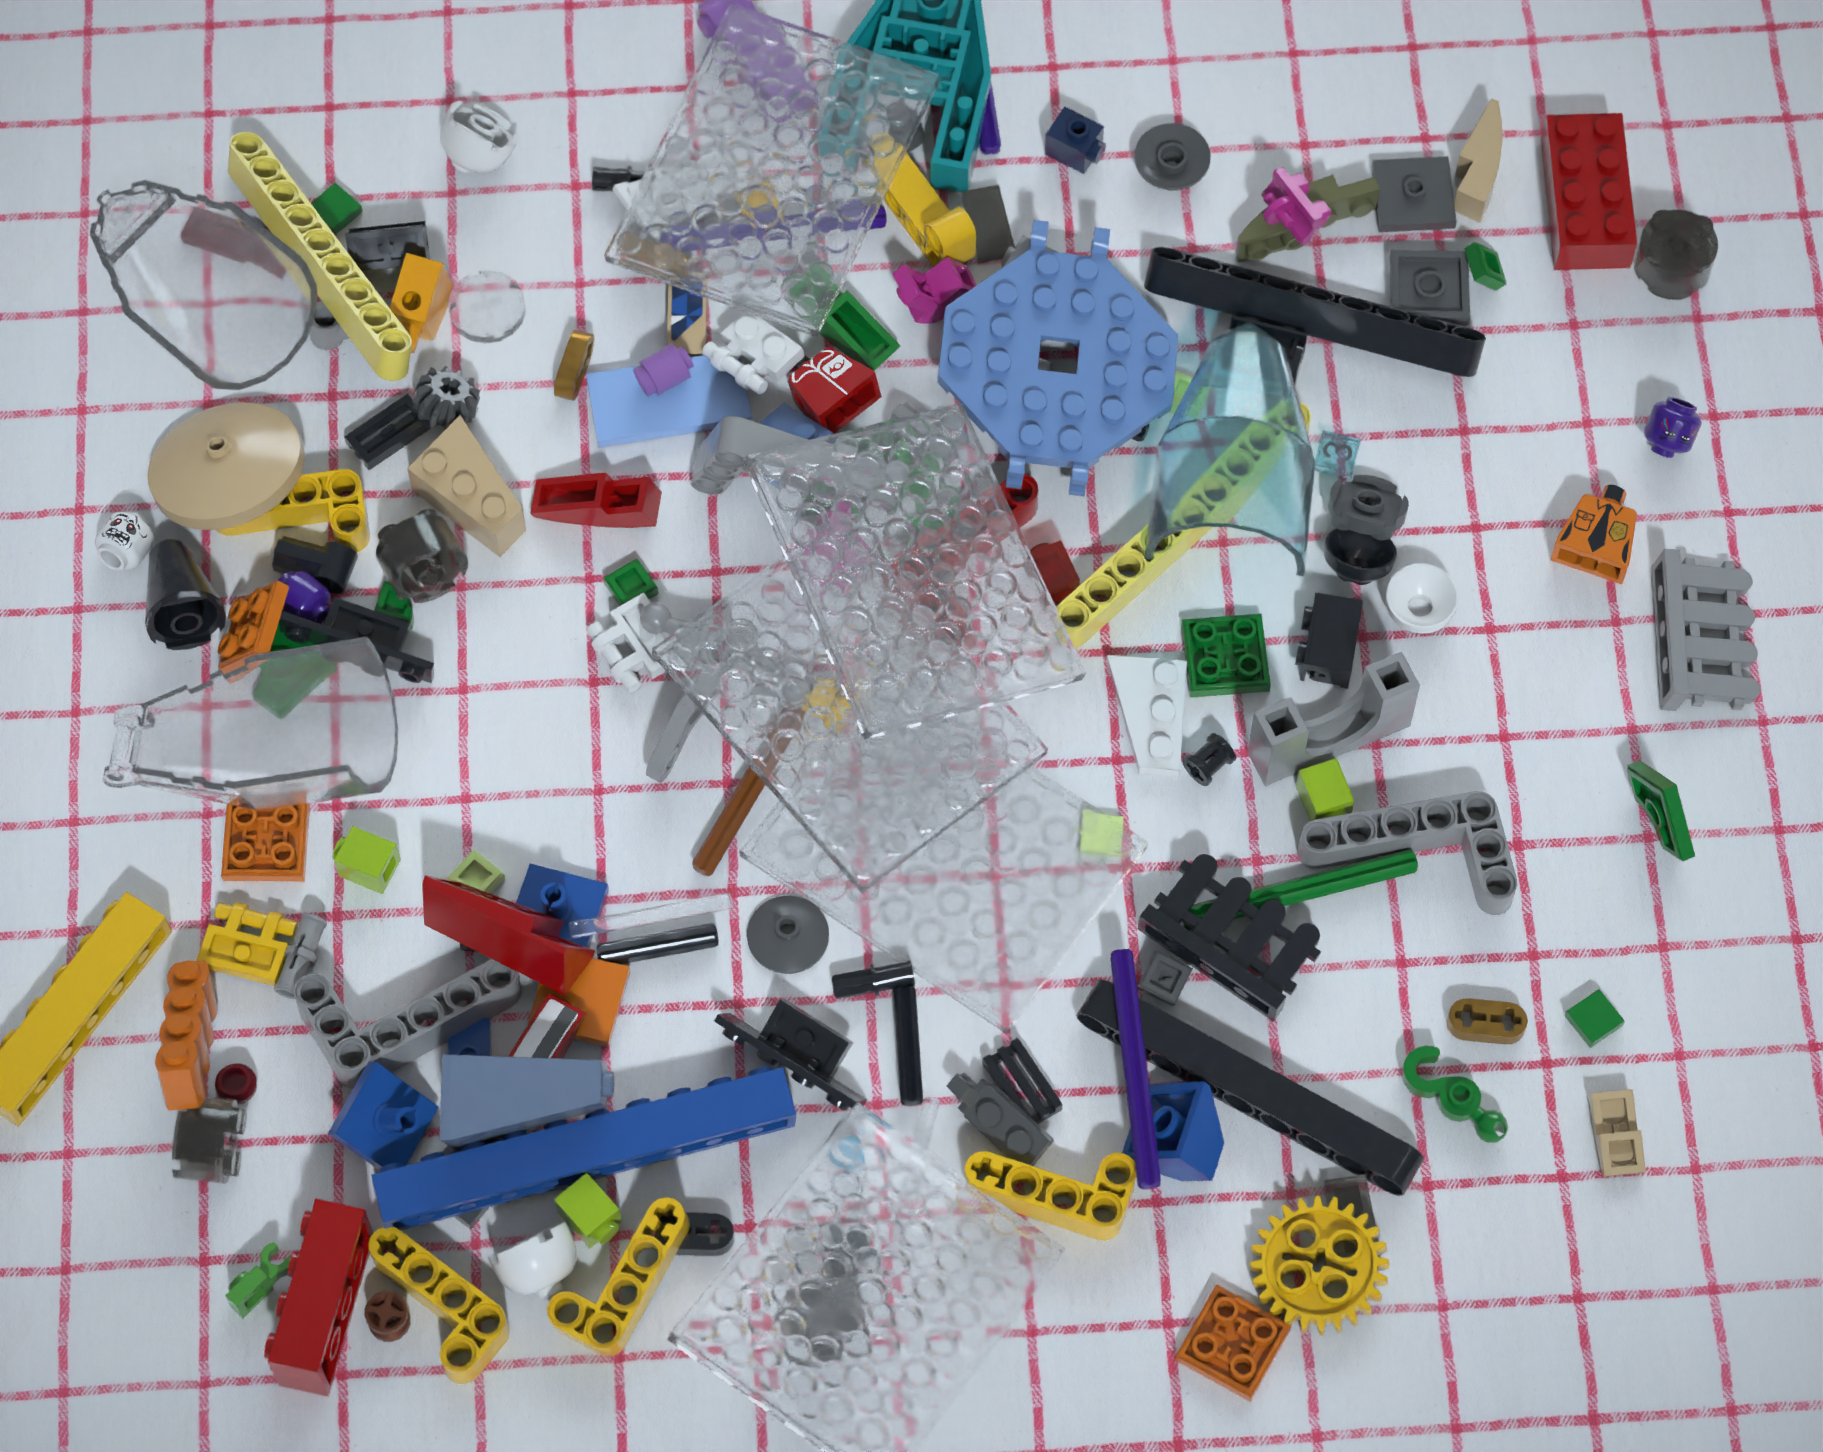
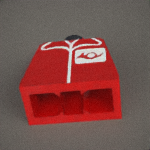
M824 348L812 359L805 355L789 371L791 375L787 381L796 406L805 416L830 430L833 434L882 397L876 373L833 348Z

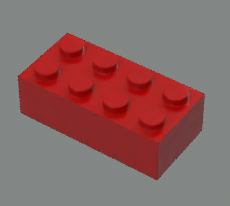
M1623 113L1546 115L1540 140L1554 270L1631 268L1637 248V237Z
M315 1198L312 1211H305L303 1215L300 1236L304 1238L300 1252L294 1251L288 1267V1276L292 1277L288 1292H281L279 1296L276 1317H279L280 1320L276 1333H269L264 1348V1358L268 1359L267 1362L270 1370L273 1372L279 1386L329 1397L370 1255L369 1239L374 1233L366 1210L363 1208Z

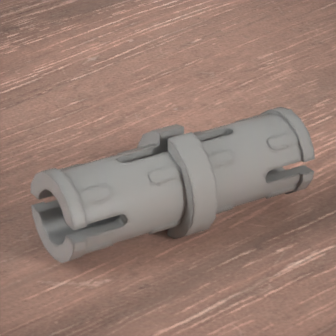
M302 914L292 945H288L285 951L286 960L274 990L286 998L295 999L293 991L296 982L302 976L307 975L309 967L315 966L317 961L315 952L327 923L321 917L313 914Z

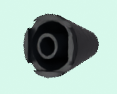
M163 540L156 544L149 553L145 615L147 633L155 644L156 640L165 643L166 648L171 650H188L205 645L211 641L210 634L216 631L218 627L220 632L225 627L226 612L224 605L188 546L180 540Z

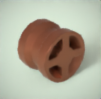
M382 1291L374 1294L368 1300L364 1316L372 1335L383 1342H394L401 1339L407 1333L411 1321L404 1299L392 1291ZM393 1318H396V1319H397V1320H393L391 1323H388V1326H387V1322H388V1321L392 1320Z

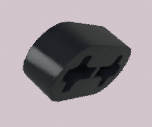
M686 1212L690 1223L688 1233H691V1235L685 1236L676 1255L719 1256L731 1249L735 1236L733 1224L727 1217L717 1213ZM673 1213L670 1217L662 1215L659 1219L664 1227L668 1223L673 1225L677 1223ZM712 1226H720L721 1233L727 1234V1236H721L719 1243L713 1244L710 1242L709 1236L697 1235V1233L708 1234L711 1233ZM661 1234L658 1238L654 1235V1237L658 1239L663 1245L667 1243L664 1241Z

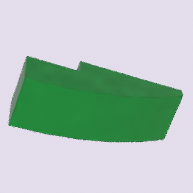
M818 267L814 268L791 289L784 299L801 318L838 350L873 371L900 347L894 338L848 290L842 293Z

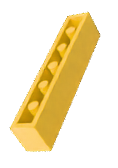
M125 892L119 901L115 900L107 907L103 915V921L93 933L90 932L84 936L78 945L77 954L68 965L65 964L56 971L51 987L42 998L37 997L30 1004L26 1011V1018L16 1030L13 1029L8 1032L0 1044L1 1116L18 1127L22 1124L172 933L164 915L128 892Z

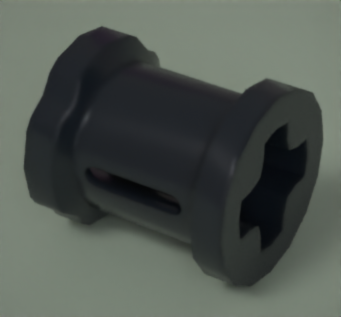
M1211 733L1206 739L1207 743L1194 755L1189 754L1182 759L1183 766L1188 774L1202 786H1208L1212 782V776L1225 764H1232L1237 758L1230 744L1216 733ZM1213 756V758L1206 763V761Z

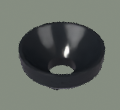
M1334 529L1326 537L1324 557L1340 579L1345 582L1366 585L1391 572L1396 561L1397 550L1391 539L1382 541L1373 538L1371 535L1357 533L1352 530Z

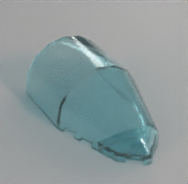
M1245 323L1211 341L1157 446L1145 559L1153 560V552L1160 540L1177 531L1197 527H1232L1256 532L1280 542L1295 557L1297 565L1296 575L1304 576L1315 459L1285 348L1253 323Z

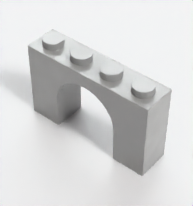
M1401 651L1365 666L1361 686L1355 695L1340 707L1323 716L1304 721L1291 697L1255 711L1247 753L1264 786L1292 776L1301 769L1323 763L1410 727L1420 684Z

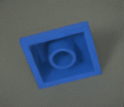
M1206 1082L1149 1084L1160 1175L1179 1181H1212L1225 1142L1210 1085ZM1130 1127L1122 1153L1130 1156L1135 1162Z

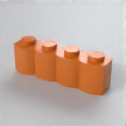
M188 960L175 963L168 972L167 983L169 993L166 995L163 1003L166 1019L160 1026L159 1037L161 1047L155 1057V1066L164 1103L168 1111L199 1108L203 1104L207 1094L204 1078L210 1069L208 1050L214 1040L212 1022L216 1018L218 1011L208 964L205 960Z

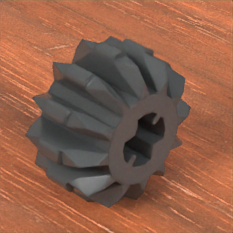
M446 365L441 371L431 367L426 375H421L420 379H418L412 399L413 408L418 410L419 420L430 421L431 429L439 425L446 430L459 415H461L466 424L467 422H472V419L475 418L480 400V390L475 388L474 378L463 377L462 369L455 373L451 372Z

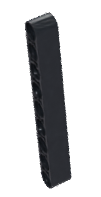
M1155 247L1152 249L1144 282V288L1147 291L1160 296L1238 317H1254L1263 323L1279 327L1285 325L1292 326L1300 332L1308 333L1312 337L1462 377L1476 375L1486 340L1483 333L1468 327L1167 247Z
M1102 979L1097 980L1076 1017L1080 1023L1091 1031L1121 1046L1113 983ZM1138 997L1146 1061L1185 1082H1206L1210 1085L1213 1097L1382 1190L1397 1196L1405 1194L1424 1161V1156L1416 1148Z

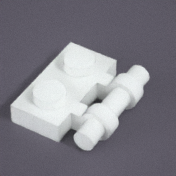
M748 308L720 333L723 343L727 345L726 347H718L713 342H708L702 350V354L710 359V364L720 372H728L735 377L736 384L745 390L751 389L758 395L763 394L768 388V382L763 379L766 374L779 382L805 357L803 348ZM743 356L752 364L743 365L738 359Z
M645 593L610 611L611 620L615 624L612 628L605 631L600 622H595L587 628V632L593 640L592 647L599 656L605 657L612 667L610 673L617 683L624 685L629 693L640 688L642 683L635 673L643 667L649 676L654 679L686 660L685 651L668 633L652 634L647 632L641 625V611L651 603ZM624 640H626L634 652L626 658L622 656L616 647Z

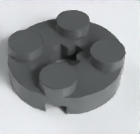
M1354 475L1352 482L1342 484V478L1333 484L1328 500V510L1332 515L1331 524L1335 528L1371 535L1373 538L1383 541L1390 539L1393 531L1403 526L1409 502L1405 494L1403 500L1396 494L1397 486L1392 482L1372 475Z

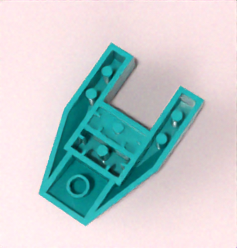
M981 0L875 1L842 49L818 141L819 167L857 173L876 95L944 107L931 159V186L933 188L968 194L991 82V68Z

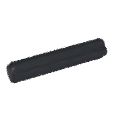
M707 923L599 943L596 950L598 960L625 964L718 946L719 938L715 924Z
M899 986L894 989L900 1100L904 1106H917L923 1102L916 989L913 986Z

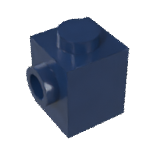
M1064 106L1045 135V155L1085 174L1091 163L1097 164L1105 152L1106 143L1103 142L1104 126Z

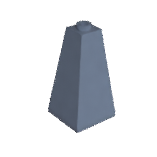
M442 1055L439 1141L454 1149H461L472 1142H490L503 1138L514 1131H528L545 1126L553 1121L569 1119L606 1108L607 1097H613L614 1095L613 1071H608V1065L602 1060Z

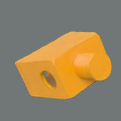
M406 253L390 310L412 339L411 353H414L419 338L429 341L435 339L455 289L442 262Z

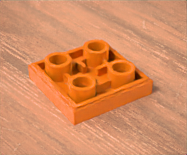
M277 580L263 588H257L253 593L243 598L239 597L233 602L228 614V618L232 620L229 631L221 639L217 650L218 654L221 655L218 663L219 671L230 676L268 658L289 590L288 585Z
M227 800L221 870L223 881L305 882L310 814L309 802Z
M592 958L565 996L539 983L528 1024L548 994L553 993L587 1012L574 1040L609 1047L629 979L630 966Z
M1216 1284L1177 1352L1175 1361L1251 1402L1287 1338L1292 1325L1285 1324L1278 1317Z

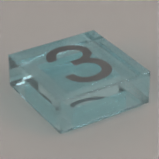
M1323 430L1313 470L1351 479L1361 439Z

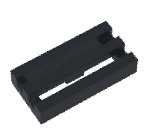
M407 393L344 436L347 446L353 449L358 459H362L364 466L371 470L431 429L429 420L418 419V410L413 408V400ZM406 411H411V413L400 419L395 424L391 423L390 425L385 427L383 430H381L380 434H378L376 437H374L364 445L360 444L362 441L367 439L369 436H371L372 434H374L375 432L389 424L391 421H393Z
M1019 1038L1012 1040L1011 1044L1007 1047H1000L992 1056L988 1054L982 1058V1064L995 1084L1037 1124L1062 1111L1063 1104ZM1015 1054L1049 1104L1048 1107H1044L1012 1059V1055ZM1000 1062L1004 1063L1036 1111V1114L1033 1116L1029 1114L997 1066Z

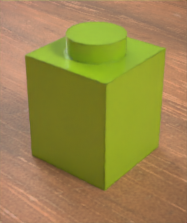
M1337 758L1298 771L1296 789L1309 821L1352 813L1355 800Z
M354 826L351 827L346 838L341 837L338 840L332 856L339 877L381 894L384 893L401 861L396 843Z
M588 1173L584 1174L554 1199L557 1213L589 1249L598 1242L600 1244L608 1242L620 1229L618 1226L622 1223L620 1209Z

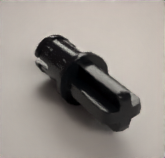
M594 166L592 191H613V186L616 184L642 180L658 172L632 171V166H628L627 169Z
M911 960L875 968L874 964H869L870 969L837 974L832 976L831 980L833 993L837 999L875 993V996H879L880 991L895 989L899 986H915Z

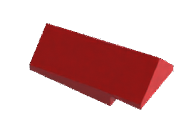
M424 876L422 892L425 926L564 996L594 956L595 950L559 937L564 923L563 920L456 880Z

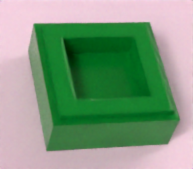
M336 183L311 202L334 235L339 233L363 212L361 205Z
M1476 242L1464 248L1475 282L1495 291L1506 285L1505 275L1496 251Z
M637 558L603 578L605 586L619 606L642 593H645L648 599L659 594L658 587Z
M1600 989L1571 1007L1565 1013V1018L1589 1048L1621 1028L1625 1022Z

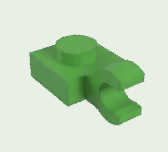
M274 1242L263 1248L260 1254V1267L256 1265L249 1273L247 1271L240 1273L229 1285V1292L225 1296L230 1307L242 1319L274 1290L272 1285L277 1280L288 1275L290 1257H287L279 1265L270 1263L272 1257L279 1252V1248Z

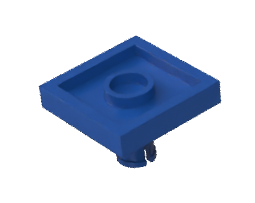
M530 863L516 903L563 920L564 923L559 937L589 948L609 892V887L607 883Z
M368 1062L330 1128L328 1135L378 1170L392 1163H403L406 1166L439 1106L378 1062Z

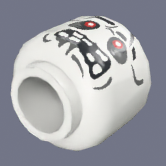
M116 512L109 517L97 533L95 546L98 558L107 567L117 571L131 570L142 562L153 547L155 538L150 524L144 516L136 512Z

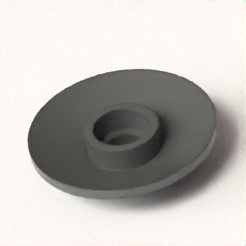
M1166 123L1149 129L1141 136L1135 148L1134 159L1139 174L1148 183L1160 189L1173 191L1183 190L1197 184L1209 169L1211 153L1207 141L1198 131L1183 124ZM1169 161H1174L1177 163V165H1169L1166 163Z
M797 896L776 897L763 903L752 915L747 928L748 947L756 961L768 970L782 974L799 973L815 965L824 955L829 942L828 923L821 910L812 902ZM785 924H791L795 927V930L790 934H784L780 931V928Z

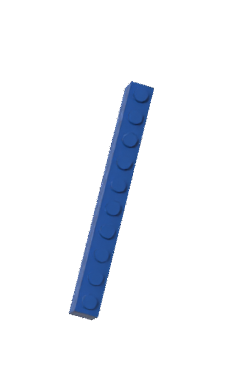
M770 1066L759 1067L750 1071L747 1077L732 1080L731 1077L717 1078L710 1081L707 1087L693 1091L688 1087L679 1088L669 1092L666 1095L667 1098L650 1101L649 1098L637 1099L629 1102L625 1109L610 1112L609 1109L595 1110L586 1114L585 1119L571 1123L565 1119L553 1121L546 1124L544 1130L529 1134L525 1130L514 1131L505 1135L502 1141L486 1144L485 1141L472 1142L461 1148L462 1151L445 1155L444 1152L430 1153L423 1156L420 1162L404 1166L403 1163L385 1165L378 1170L379 1173L371 1175L384 1229L395 1227L399 1230H405L568 1187L586 1173L594 1180L795 1127L797 1113L783 1067L774 1070Z

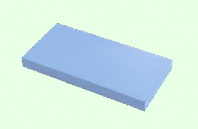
M704 355L690 357L694 365L693 368L689 369L691 378L659 396L654 393L647 397L633 373V369L638 366L586 374L598 448L713 430L722 418L728 416H737L752 421L747 390L736 384L735 377L726 371L720 372L710 364V359Z

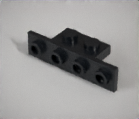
M336 597L333 599L323 625L284 611L281 613L279 620L280 632L284 633V636L293 642L306 644L308 641L320 645L324 651L331 655L344 657L346 654L358 658L362 664L369 668L382 670L384 667L399 672L400 677L413 683H420L421 680L428 683L433 681V662L401 652L410 630L409 622Z
M786 999L779 1000L761 1032L731 1013L718 1014L714 1022L724 1027L722 1032L724 1036L740 1045H744L747 1042L758 1049L756 1055L766 1063L775 1067L782 1064L792 1070L791 1077L801 1085L813 1089L815 1085L828 1093L826 1100L834 1106L847 1111L849 1107L852 1109L864 1107L867 1102L866 1098L833 1078L853 1041Z

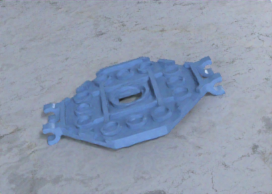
M1033 220L1028 251L945 307L937 383L946 393L950 392L963 406L964 413L982 432L986 431L998 444V450L1008 460L1006 487L1021 489L1025 473V463L1071 468L1068 495L1084 496L1088 483L1089 468L1098 463L1100 457L1113 448H1119L1139 434L1142 428L1155 418L1160 419L1171 411L1174 395L1178 334L1107 259L1110 229L1095 227L1091 243L1090 256L1045 251L1049 221ZM1051 340L1075 345L1079 349L1076 374L1038 370L1040 343Z

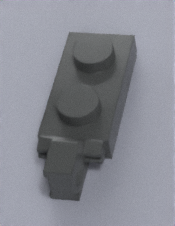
M956 1073L946 1087L962 1101L958 1109L965 1114L964 1117L1006 1157L1034 1166L1054 1142V1139L995 1084L990 1085L984 1079H981L976 1084L966 1073Z

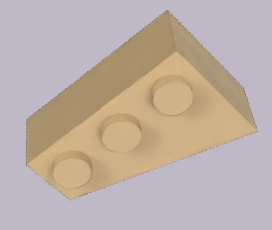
M461 415L407 468L411 488L414 493L499 557L526 531L522 507Z

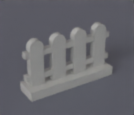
M1664 549L1652 565L1661 710L1677 711L1685 699H1691L1692 706L1702 707L1705 703L1704 700L1730 702L1732 710H1741L1744 704L1754 702L1761 691L1760 685L1755 679L1742 677V668L1752 665L1758 656V650L1751 642L1739 640V631L1748 630L1755 621L1754 611L1746 605L1737 604L1736 596L1746 594L1753 584L1752 577L1745 570L1734 569V562L1724 561L1721 567L1695 565V558H1685L1681 564L1680 550ZM1697 592L1723 594L1724 603L1698 601ZM1700 628L1726 630V639L1700 637ZM1702 664L1728 666L1729 675L1703 673Z

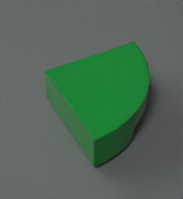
M384 581L374 611L409 622L410 630H412L414 615L408 598L401 592L398 586Z

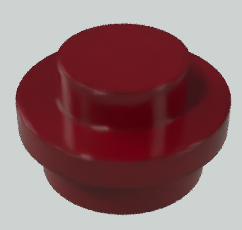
M240 1063L230 1064L221 1069L217 1074L215 1090L219 1098L225 1103L231 1105L243 1104L254 1096L257 1090V1078L250 1067Z

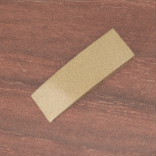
M1491 98L1461 151L1455 176L1463 179L1456 192L1454 201L1455 212L1479 223L1490 203L1502 149L1499 101Z

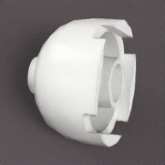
M464 101L452 103L444 117L440 130V143L446 155L451 159L452 165L464 173L491 172L505 164L519 138L517 133L512 136L509 132L511 124L495 111L474 103L472 109L461 107Z
M566 1221L559 1225L556 1224L511 1246V1248L503 1249L489 1256L488 1259L502 1285L511 1292L520 1295L537 1292L539 1298L543 1299L563 1289L560 1281L572 1272L576 1263L577 1249Z

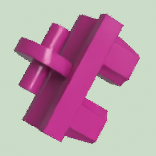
M1284 167L1275 169L1272 174L1273 179L1261 194L1264 202L1268 205L1263 218L1269 225L1281 222L1285 228H1288L1300 245L1310 242L1316 229L1326 224L1331 215V209L1324 201L1311 202L1308 199L1309 182L1302 173L1289 175Z

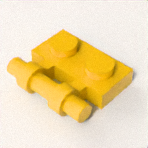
M219 902L215 909V918L227 921L226 926L223 928L211 924L208 925L196 961L205 960L209 970L275 986L286 960L285 951L288 943L276 941L280 934L295 937L298 921L286 919L283 913L270 911L269 914L249 910L248 905L235 902L234 905ZM244 926L262 929V933L260 936L241 932V929Z

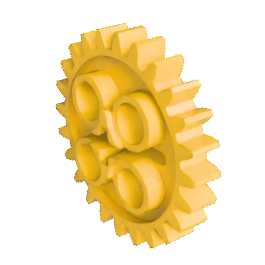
M1316 1195L1313 1207L1309 1208L1302 1198H1298V1211L1295 1212L1284 1204L1282 1206L1284 1217L1282 1220L1272 1215L1268 1217L1272 1231L1258 1230V1237L1265 1244L1252 1245L1251 1248L1252 1254L1261 1258L1260 1260L1250 1262L1251 1271L1261 1273V1275L1252 1280L1253 1287L1257 1289L1266 1288L1259 1296L1261 1304L1274 1301L1270 1314L1278 1316L1285 1312L1284 1322L1287 1325H1292L1296 1319L1301 1321L1303 1334H1306L1311 1324H1317L1320 1336H1323L1326 1324L1332 1323L1337 1333H1341V1320L1347 1319L1353 1326H1357L1356 1312L1358 1310L1368 1316L1372 1314L1367 1300L1370 1299L1378 1302L1382 1300V1294L1375 1286H1387L1388 1277L1378 1271L1389 1268V1259L1377 1257L1387 1251L1386 1242H1373L1380 1235L1379 1227L1365 1229L1369 1221L1368 1214L1364 1213L1355 1219L1353 1217L1354 1204L1352 1203L1343 1211L1338 1210V1200L1336 1197H1333L1328 1207H1323L1320 1196ZM1302 1232H1308L1315 1237L1314 1243L1307 1248L1295 1246L1292 1240L1297 1234ZM1343 1242H1350L1357 1247L1356 1253L1348 1258L1337 1256L1334 1253V1249ZM1288 1254L1292 1255L1294 1258L1298 1260L1286 1261L1283 1260L1282 1257L1283 1255ZM1319 1258L1326 1259L1327 1266H1323L1321 1272L1313 1271V1264H1317ZM1340 1270H1355L1357 1272V1275L1349 1276L1345 1272ZM1292 1272L1299 1273L1306 1280L1302 1286L1291 1289L1282 1283L1283 1278L1287 1274ZM1333 1282H1338L1347 1288V1292L1341 1298L1332 1299L1324 1293L1325 1287Z

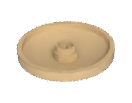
M244 402L216 406L186 419L170 431L160 442L152 455L148 467L149 489L160 511L179 525L199 530H218L238 526L267 513L291 492L299 480L304 466L305 453L303 443L293 422L285 414L270 406Z

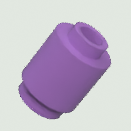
M671 343L639 361L640 366L634 368L633 373L647 397L654 393L659 396L691 378L689 369L693 368L694 365L684 347L677 349Z

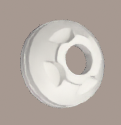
M1425 563L1411 564L1398 570L1391 577L1385 596L1387 610L1395 623L1403 629L1420 634L1432 633L1445 627L1452 620L1459 602L1458 588L1452 577L1443 569ZM1422 599L1429 603L1432 611L1426 616H1415L1410 612L1408 604L1413 600Z

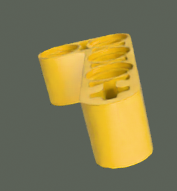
M895 144L863 162V168L868 180L933 267L946 257H950L960 263H965L975 257L976 230L967 212L960 206L950 211L899 144Z
M349 469L300 475L291 492L267 513L247 523L217 530L225 536H235L330 522L336 543L346 545L355 552H359L370 541L366 499L361 480L354 471ZM344 491L353 492L351 495L346 497L338 496L340 493ZM314 497V499H312L309 502H299L302 498ZM350 525L358 526L355 530L350 532L342 531L345 527Z
M986 1151L976 1152L971 1155L965 1163L964 1170L965 1189L972 1198L1104 1241L1114 1238L1120 1232L1136 1183L1135 1162L1130 1156L1117 1152L1109 1154L1102 1160L1093 1186ZM983 1171L990 1173V1176H986L984 1181L977 1180V1176H981ZM1120 1171L1128 1177V1180L1121 1184H1114L1106 1176L1110 1172ZM1005 1176V1188L1001 1189L999 1184L1002 1185V1177ZM1019 1183H1028L1034 1188V1192L1030 1195L1021 1196L1016 1194L1012 1188ZM1059 1196H1067L1075 1204L1071 1208L1060 1209L1054 1205L1053 1200ZM1107 1209L1115 1215V1218L1105 1223L1096 1220L1093 1214L1097 1210Z
M664 1197L651 1204L596 1304L570 1291L559 1292L551 1298L547 1306V1316L557 1331L600 1355L614 1356L624 1349L674 1259L679 1246L688 1233L690 1227L689 1218L681 1203L676 1199ZM673 1213L677 1223L675 1225L668 1223L664 1227L659 1220L662 1215L670 1217ZM653 1233L657 1238L661 1234L667 1243L663 1245L658 1239L650 1236V1234ZM645 1249H655L658 1251L657 1261L650 1267H641L637 1264L639 1254ZM626 1286L637 1288L638 1294L633 1303L629 1305L617 1303L616 1297L622 1288ZM570 1304L579 1306V1314L575 1321L567 1324L559 1322V1313L563 1307ZM605 1324L615 1325L617 1332L612 1341L608 1343L596 1341V1333L601 1326Z
M395 1227L379 1228L372 1234L368 1246L375 1267L380 1273L454 1328L440 1348L439 1356L446 1376L451 1381L457 1384L472 1382L481 1374L509 1338L510 1330L504 1310L401 1230ZM397 1247L399 1256L404 1261L402 1266L398 1257L391 1252L383 1255L382 1250L385 1248L393 1250ZM429 1269L433 1271L432 1277L427 1282L416 1283L412 1281L414 1274L419 1270ZM462 1294L466 1296L464 1304L460 1307L449 1308L445 1306L447 1298L451 1295ZM495 1319L499 1322L497 1329L491 1333L478 1331L480 1323L484 1320ZM467 1352L472 1355L469 1363L464 1366L456 1367L450 1364V1360L456 1353Z

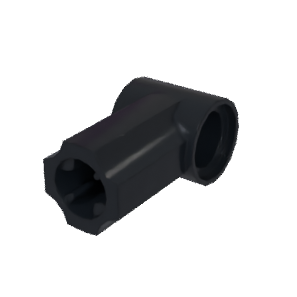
M283 536L281 540H278L275 547L272 567L274 571L284 574L287 572L306 571L323 584L331 594H343L357 562L358 555L353 549L340 543L327 542L324 546Z

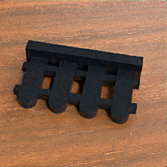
M1199 855L1192 864L1184 860L1178 868V871L1183 876L1168 896L1162 892L1159 893L1154 901L1159 906L1158 909L1148 904L1139 917L1138 930L1274 1022L1285 1004L1286 996L1282 993L1285 991L1291 995L1297 988V984L1292 979L1307 958L1315 963L1321 954V951L1315 948L1320 939L1319 929L1311 923H1304L1298 926L1293 933L1281 925L1284 921L1286 910L1284 905L1277 900L1265 902L1260 910L1247 901L1250 898L1252 888L1249 881L1245 878L1235 877L1226 886L1214 880L1213 878L1217 872V862L1211 855ZM1206 889L1215 895L1217 899L1203 918L1200 919L1189 910ZM1240 912L1252 921L1238 940L1234 942L1225 936L1224 932ZM1183 922L1184 924L1192 928L1193 931L1190 932L1182 925H1180V923ZM1274 935L1286 944L1271 965H1268L1259 959L1258 956ZM1217 945L1218 947L1226 951L1227 955H1224L1223 953L1215 949L1214 946ZM1251 968L1252 970L1260 974L1262 977L1258 978L1257 976L1249 972L1248 969Z

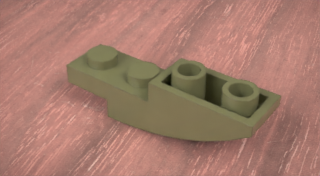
M1330 175L1310 182V190L1307 197L1311 202L1324 201L1331 209V215L1326 224L1320 227L1323 228L1332 225L1337 220L1351 216L1363 217L1372 210H1376L1380 188L1375 177L1338 187L1334 175ZM1264 209L1238 236L1235 257L1238 263L1246 260L1257 261L1271 253L1285 249L1296 250L1305 244L1300 245L1288 228H1285L1281 222L1274 225L1267 224L1263 218L1266 210Z

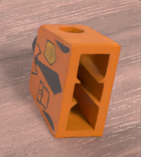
M1606 485L1600 498L1590 494L1583 495L1557 537L1551 561L1623 584L1630 563L1637 512L1634 509L1623 506L1627 495L1626 491L1616 485Z

